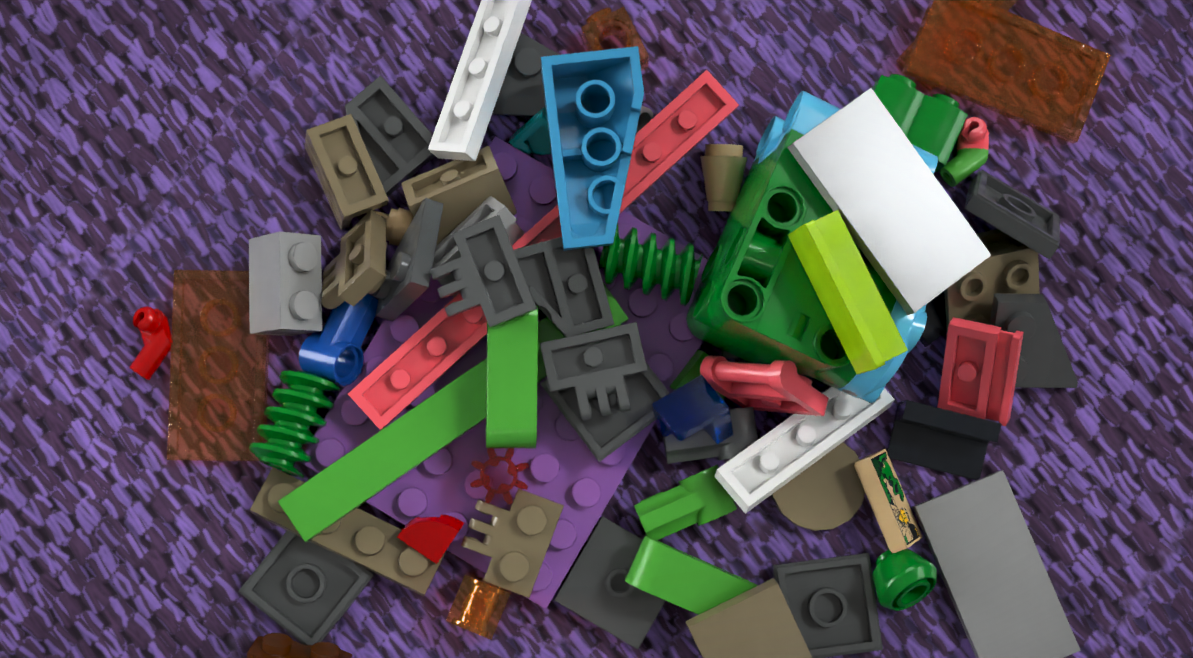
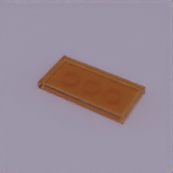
M930 0L902 73L1073 144L1079 140L1111 55L982 0Z
M174 270L167 460L259 461L250 452L249 446L253 442L266 443V440L256 430L260 424L267 425V417L264 411L267 408L269 335L250 334L249 271Z

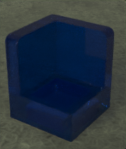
M702 375L652 404L657 428L664 437L673 434L677 440L682 441L704 428L716 444H719L734 435L729 406Z

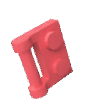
M709 355L702 360L700 366L702 381L742 408L754 407V410L814 416H824L829 398L812 386L813 381L798 374L797 367L793 361L774 360L771 364L730 362L723 356Z

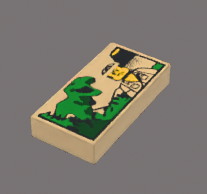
M886 449L872 453L855 462L854 467L892 554L909 548L923 538Z

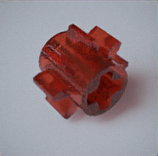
M487 448L489 460L485 463L480 461H472L471 463L481 472L480 479L474 480L470 485L476 488L484 486L488 490L485 497V503L487 504L494 500L496 494L502 493L507 504H512L513 497L510 491L515 487L526 490L529 487L525 482L519 480V472L526 470L530 465L529 463L516 465L512 461L515 448H509L504 457L497 456L494 448ZM505 461L509 464L507 472L513 476V481L511 484L502 483L496 489L491 486L493 477L487 474L490 466L499 467Z

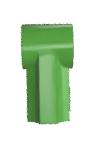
M718 464L679 481L680 485L672 489L657 493L634 505L648 537L659 540L697 523L698 526L706 524L737 509L733 498L714 477L716 470L719 468Z

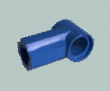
M366 294L355 306L344 301L339 307L332 309L321 333H312L303 342L299 352L301 369L304 372L317 375L343 386L352 384L360 375L363 367L364 355L360 347L375 318L378 300Z

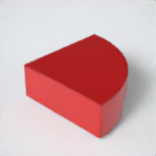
M442 514L440 517H416L404 526L397 538L437 564L464 525V522L455 517Z

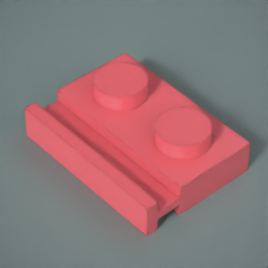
M953 317L948 324L937 408L981 419L999 421L1002 424L1001 426H1006L1011 416L1024 332L1018 330L1015 333L1001 330L1002 327Z

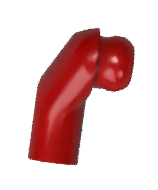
M145 306L138 309L133 316V325L139 329L144 347L129 368L143 378L150 380L172 349L173 339L168 318L159 309Z

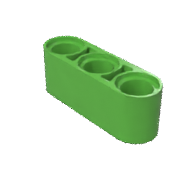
M537 305V310L490 328L487 322L486 448L536 449Z
M644 536L625 578V582L698 615L758 586L648 536Z

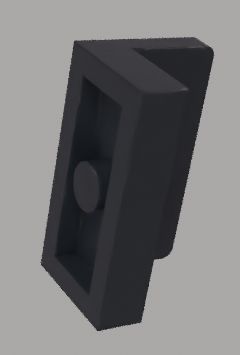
M904 400L898 402L887 454L890 459L978 480L981 476L987 446L990 443L998 442L1002 424Z

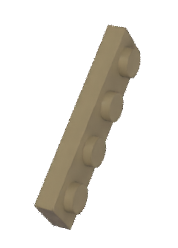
M272 467L250 508V512L301 537L278 501L305 482ZM358 508L310 540V542L332 551L423 597L444 557L443 555L440 561L435 564L397 538L402 529Z

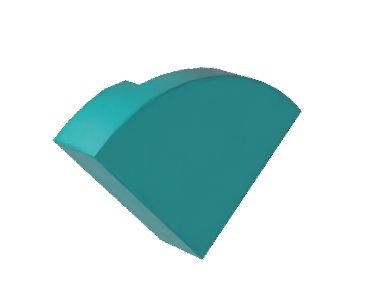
M545 107L510 137L509 143L513 147L527 154H551Z

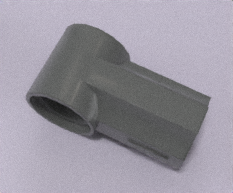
M754 407L712 412L709 417L687 418L661 423L667 464L717 457L718 460L732 459L758 440Z

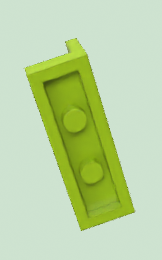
M838 210L815 221L812 220L788 234L856 375L875 370L885 365L886 361L908 351Z

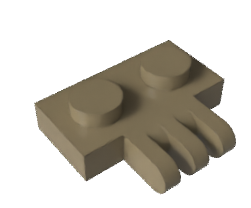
M370 210L341 238L340 254L323 270L321 303L327 309H335L344 301L355 306L367 293L374 294L386 279V219L373 210Z
M520 488L516 492L510 511L478 499L475 509L483 514L492 515L490 524L471 518L468 527L484 533V540L480 542L474 537L464 536L461 546L492 557L483 581L530 598L564 505Z

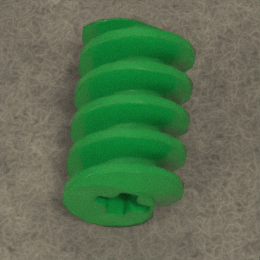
M617 223L613 245L603 246L598 266L599 270L601 268L604 269L606 284L611 285L621 273L623 274L624 289L630 290L638 279H642L644 295H649L654 287L659 284L661 286L662 300L667 301L675 289H677L680 294V304L686 306L693 292L703 254L696 260L694 246L690 243L684 247L679 255L676 254L675 239L669 238L661 249H657L656 234L652 232L640 244L638 243L637 228L634 227L622 239L619 237V226Z
M282 371L279 378L289 389L276 388L272 392V397L282 407L268 406L265 409V416L274 425L260 424L256 431L267 442H253L250 444L249 450L260 462L292 476L304 478V475L294 467L295 462H311L312 457L301 447L303 444L319 443V439L309 431L310 426H326L327 422L316 413L317 409H333L334 403L324 396L325 390L340 391L341 388L329 380L308 372Z

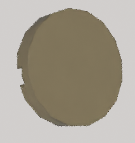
M842 442L773 493L771 497L779 512L794 525L813 531L834 529L849 521L862 506L865 495L864 488L854 467L855 462L860 460L856 452Z

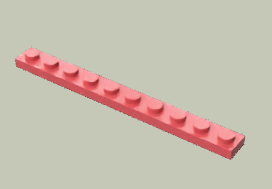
M708 70L702 73L636 133L619 215L738 108L739 104ZM558 204L512 245L514 250L562 237ZM459 293L348 393L352 400L380 430L392 422L487 335V320L481 305L458 315L448 317L445 307L453 302L463 300Z

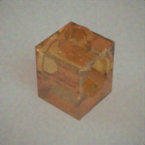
M624 7L613 12L611 8H605L587 18V24L581 27L582 41L588 52L604 50L600 42L607 36L615 35L624 40L626 44L624 48L638 46L641 71L648 68L649 55Z
M468 572L464 575L446 621L492 640L512 592L483 581V577Z

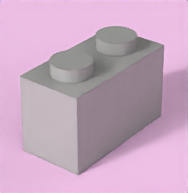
M279 231L249 239L250 334L294 336L322 331L321 235Z

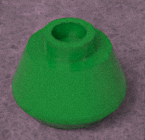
M904 549L893 554L890 550H887L875 562L876 568L872 576L878 602L882 607L894 611L907 609L924 599L936 585V567L911 549Z

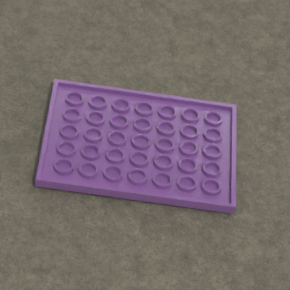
M495 136L489 147L517 210V213L514 215L517 219L515 222L526 233L558 204L553 169ZM625 211L619 215V237L622 239L632 227L637 228L638 243L640 244L645 241L651 232L655 233L657 249H661L670 238ZM675 241L676 254L679 255L685 246ZM603 246L593 247L598 265ZM694 252L695 259L698 260L700 255ZM702 257L693 292L686 306L680 304V294L677 289H675L667 301L662 300L661 286L659 284L654 287L649 295H644L642 279H638L630 290L624 289L623 274L621 273L611 285L606 284L604 269L601 268L600 273L603 283L629 318L623 325L637 322L645 361L672 395L674 390L670 388V385L703 342V340L698 339L691 333L687 326L686 317L708 260ZM432 275L429 288L394 321L384 319L363 354L364 363L360 375L352 384L342 388L334 402L333 409H330L324 418L327 422L326 426H319L315 436L319 439V443L307 446L305 452L312 457L311 462L300 463L320 473L381 431L352 400L348 393L453 299L452 295L440 298L437 289L442 287V285L437 280H433ZM538 308V322H540L546 316ZM487 335L392 422L486 359ZM547 377L537 383L536 449L486 448L485 419L366 501L404 525L416 517H440L441 514L464 522V525L447 551L484 573L487 572L492 557L461 546L464 536L474 537L480 542L484 540V533L468 527L471 518L490 524L492 515L483 514L475 509L478 499L510 511L516 492L520 488L564 505L530 598H528L544 609L551 602L656 420L601 462H598L541 386V383Z

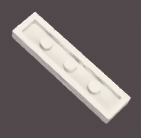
M481 0L428 148L437 158L476 161L532 0Z
M830 387L822 393L829 398L824 416L791 415L719 467L714 477L746 514L890 408L895 399L884 388L877 400L871 404L834 387Z

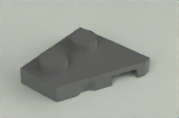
M562 237L514 250L535 304L565 338L615 325L593 247L564 251Z

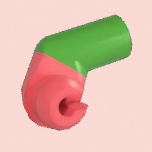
M969 117L965 120L957 140V156L946 163V166L940 170L941 177L951 187H955L978 170L988 159L989 132L983 119Z

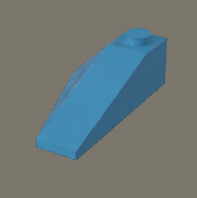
M635 46L541 57V75L563 250L613 245L644 97L639 48Z

